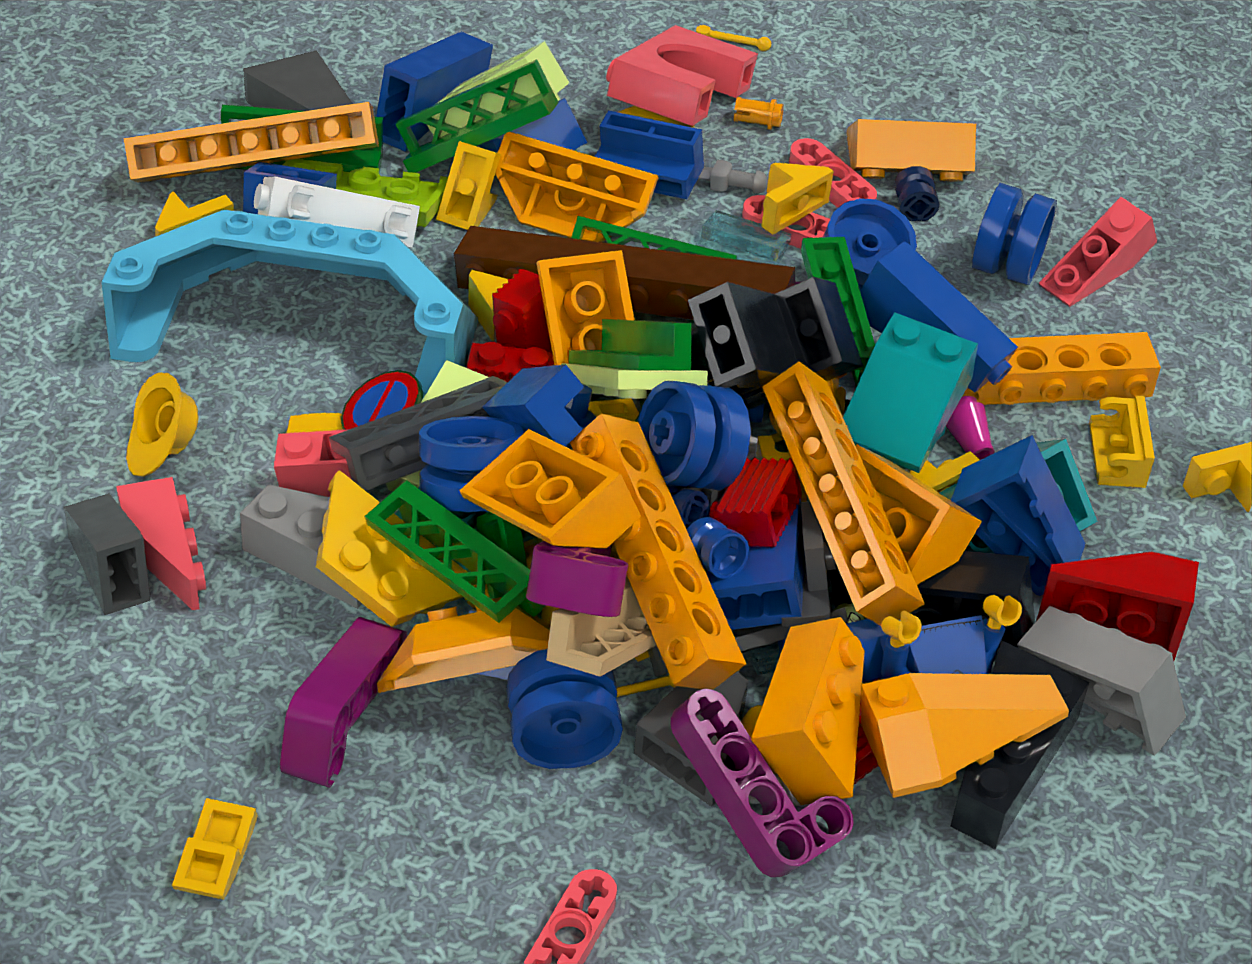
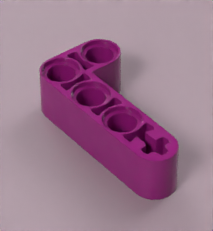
M542 541L534 546L526 598L534 603L595 616L617 617L621 612L628 563L610 557L612 544L608 548L553 546Z
M358 617L297 689L289 703L285 717L280 758V770L282 773L328 788L333 785L334 780L330 779L333 774L338 775L342 768L348 731L378 694L377 682L407 638L406 631L362 617Z
M713 689L696 691L673 711L671 716L673 735L756 867L763 874L769 877L785 876L834 846L851 832L853 827L851 809L842 799L836 796L819 798L798 812L762 754L752 742L751 737L734 710L721 693ZM699 714L704 718L701 722L696 717ZM716 735L718 740L712 744L710 739ZM721 752L731 757L735 764V771L728 769L723 764ZM749 796L756 798L760 802L762 815L756 813L751 808ZM816 815L826 821L828 834L818 827ZM777 839L787 845L790 851V859L780 854L777 848Z

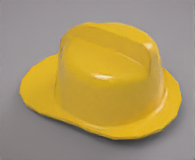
M158 372L149 377L142 385L136 398L133 425L126 455L128 468L135 476L145 477L155 472L164 463L168 455L178 454L186 448L197 429L199 419L197 405L188 394L181 391L176 378L169 373Z

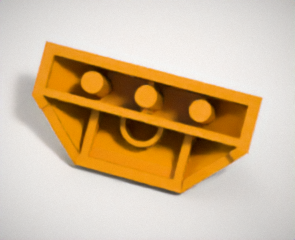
M508 132L503 137L498 150L501 156L495 173L521 224L567 238L572 237L578 216L625 228L645 216L659 179L658 175L513 132ZM586 229L582 240L605 241L602 233Z
M502 597L495 598L492 600L494 602H498ZM477 606V612L458 616L456 607L427 612L429 622L416 624L378 680V692L381 693L515 666L520 660L534 652L548 648L550 625L537 616L532 617L519 606L500 623Z

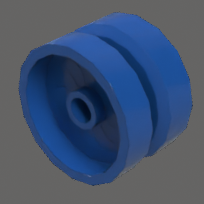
M999 183L991 197L979 228L972 259V268L995 274L1000 270L1007 257V279L1030 285L1045 251L1055 217L1057 200L1035 193L1029 198L1021 214L1024 198L1022 189Z
M859 198L842 204L833 212L823 237H845L860 290L877 261L904 241L916 250L917 248L915 231L908 218L894 206L876 199Z
M664 381L652 389L643 403L638 422L666 485L722 490L731 485L744 467L750 445L751 427L749 413L742 397L731 388L698 386L695 383Z
M482 416L452 417L436 420L424 425L419 431V456L428 465L424 466L419 473L420 490L449 511H487L463 498L459 490L523 435V428L521 425L510 420Z
M548 648L536 651L520 660L509 672L506 684L508 707L512 714L510 720L512 743L517 754L530 764L547 769L582 767L609 755L619 744L623 731L620 709L616 701L617 687L613 670L600 677L547 661Z

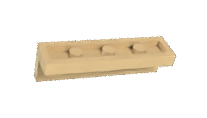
M627 575L621 612L617 617L595 616L561 608L552 612L547 661L601 677L656 646V642Z

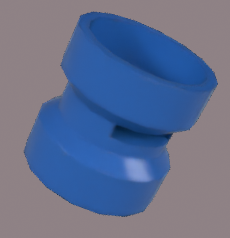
M711 517L700 518L687 528L699 559L709 573L721 579H726L737 574L745 567L749 558V545L743 535L727 528L723 523Z

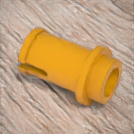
M737 97L734 110H737L734 113V122L740 121L767 125V129L772 130L773 126H781L784 104L777 103V99L765 102Z

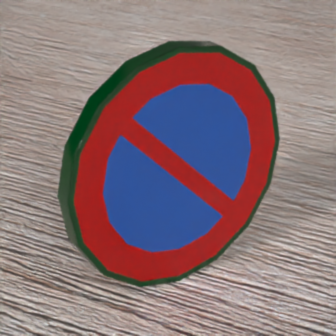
M401 370L383 372L367 380L353 392L345 403L341 415L342 429H352L421 403L424 396L422 384L411 372Z

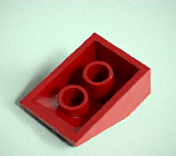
M1151 551L1051 564L1036 621L1049 606L1067 613H1076L1085 620L1106 628L1118 629L1125 635L1145 643L1160 645L1172 653L1174 661L1194 604L1199 562Z

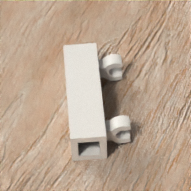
M264 177L263 184H258L254 196V208L258 209V215L284 217L293 220L394 234L405 245L413 248L420 206L280 177Z

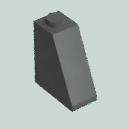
M317 50L243 68L245 99L248 104L254 107L310 111L353 104Z
M110 493L65 506L68 538L104 615L151 601L143 536Z
M737 671L713 690L725 697L741 721L749 680ZM676 686L636 724L634 754L712 807L716 803L671 730L673 711L696 691L702 689ZM700 714L696 716L700 722L704 720ZM716 735L710 739L712 744L718 740ZM721 752L722 762L728 767L730 756Z

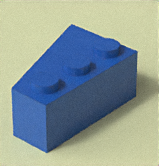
M1033 435L962 469L951 501L982 521L976 534L994 553L1029 556L1032 591L1036 595L1041 596L1044 593L1051 564L1081 560L1086 543Z

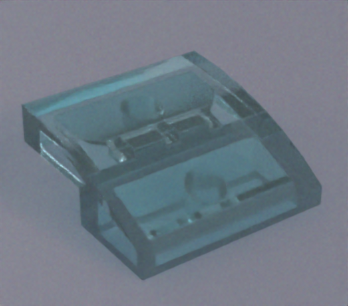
M716 210L703 224L701 237L696 245L737 255V260L779 265L790 243L792 234L780 230L772 235L762 228L760 223Z

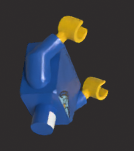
M990 595L983 602L984 612L989 616V619L982 620V615L922 626L918 617L905 610L900 613V621L892 616L886 617L881 623L885 635L879 636L883 648L882 678L886 679L908 673L990 674L997 649L1005 632L1004 626L1016 623L1021 616L1022 606L1020 602L1010 595L1006 596L1004 601L996 595Z

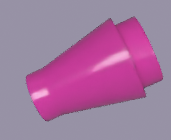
M963 396L947 422L946 427L966 453L971 451L981 460L995 453L991 444L985 406L977 402V399L973 396Z

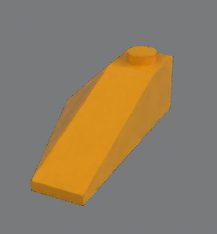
M908 673L861 684V726L893 798L942 787L955 780L956 772L975 761L980 765L994 758L995 750L1011 741L1023 742L1065 719L1069 713V709L1051 675Z

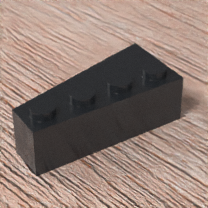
M964 551L957 563L917 585L925 604L911 612V614L920 619L922 626L982 615V620L989 619V616L983 609L985 598L990 595H996L1004 601L1005 597L1010 595L1020 602L1022 613L1016 623L1004 626L1005 632L1001 640L1018 648L1017 643L1035 624L1029 556ZM835 564L836 570H833L830 581L836 608L842 603L853 604L837 564Z
M1003 640L1000 643L992 674L1051 675L1069 709V713L1065 719L1023 742L1011 741L994 751V758L980 765L975 761L966 766L950 827L993 849H996L1078 720L1090 683Z

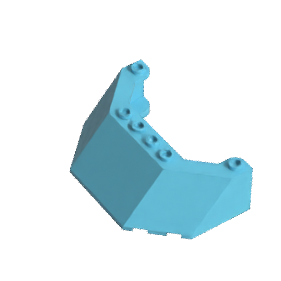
M221 210L114 253L101 282L110 358L129 362H144L150 360L159 352L183 291L209 281V275L229 268L233 271L259 261L387 280L402 296L407 295L416 305L414 312L415 328L421 334L427 336L415 377L422 384L424 396L446 360L463 367L466 366L478 324V317L394 234L293 220L284 217L251 214L243 211Z

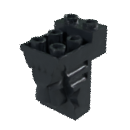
M812 277L776 294L726 282L688 299L697 327L691 330V370L708 371L707 383L711 386L734 390L742 397L747 410L767 403L768 400L762 386L797 362H801L826 381L863 366L835 282Z

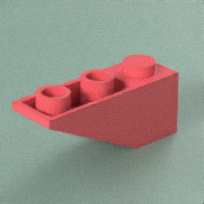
M1120 197L1039 282V285L1071 307L1133 268L1157 243L1152 217L1123 197Z
M347 430L278 434L274 470L279 487L330 497L331 492L328 491L329 483L339 470L351 479L346 458L334 452L329 441V437Z
M173 477L116 486L119 506L143 536L147 569L191 610L199 609L198 591L206 590V581L202 562L193 563L191 557L198 555L194 528H184V522H190L186 495L176 494Z

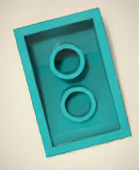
M894 312L875 344L843 416L855 446L858 444L890 460L894 464L919 473L972 380L978 343Z

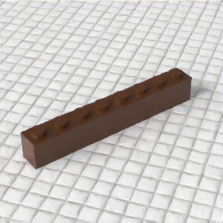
M478 226L469 227L454 252L457 287L469 289V274L471 270L511 279L513 274H518L520 269H525L538 275L536 262L539 260L622 250L633 312L694 320L688 299L726 282L772 294L796 285L795 267Z

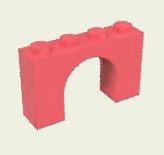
M675 25L612 60L606 75L607 82H610L607 96L693 126L707 117L713 90L736 98L750 88L758 53Z

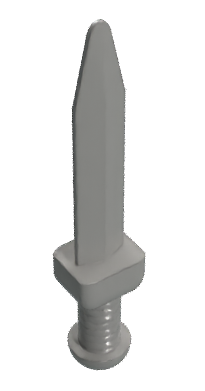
M719 159L713 168L704 166L698 178L709 180L710 190L719 192L726 191L730 185L753 189L754 194H759L768 185V178L764 172L757 170L755 174L732 170L730 162Z

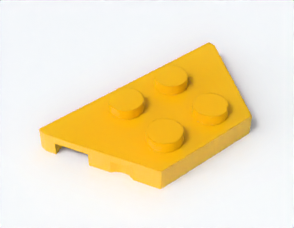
M340 470L334 475L328 487V491L331 493L328 510L323 518L321 530L323 541L318 548L316 568L391 627L410 621L416 614H427V612L440 610L446 603L463 597L369 527L364 516L380 502ZM394 513L385 520L391 525L405 524ZM422 535L419 536L420 547L423 549L437 548ZM452 560V570L455 573L467 572Z

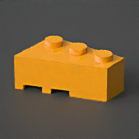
M841 617L790 627L751 736L752 742L800 805L812 804L825 796H836L840 799L853 797L865 650L860 640L853 635Z

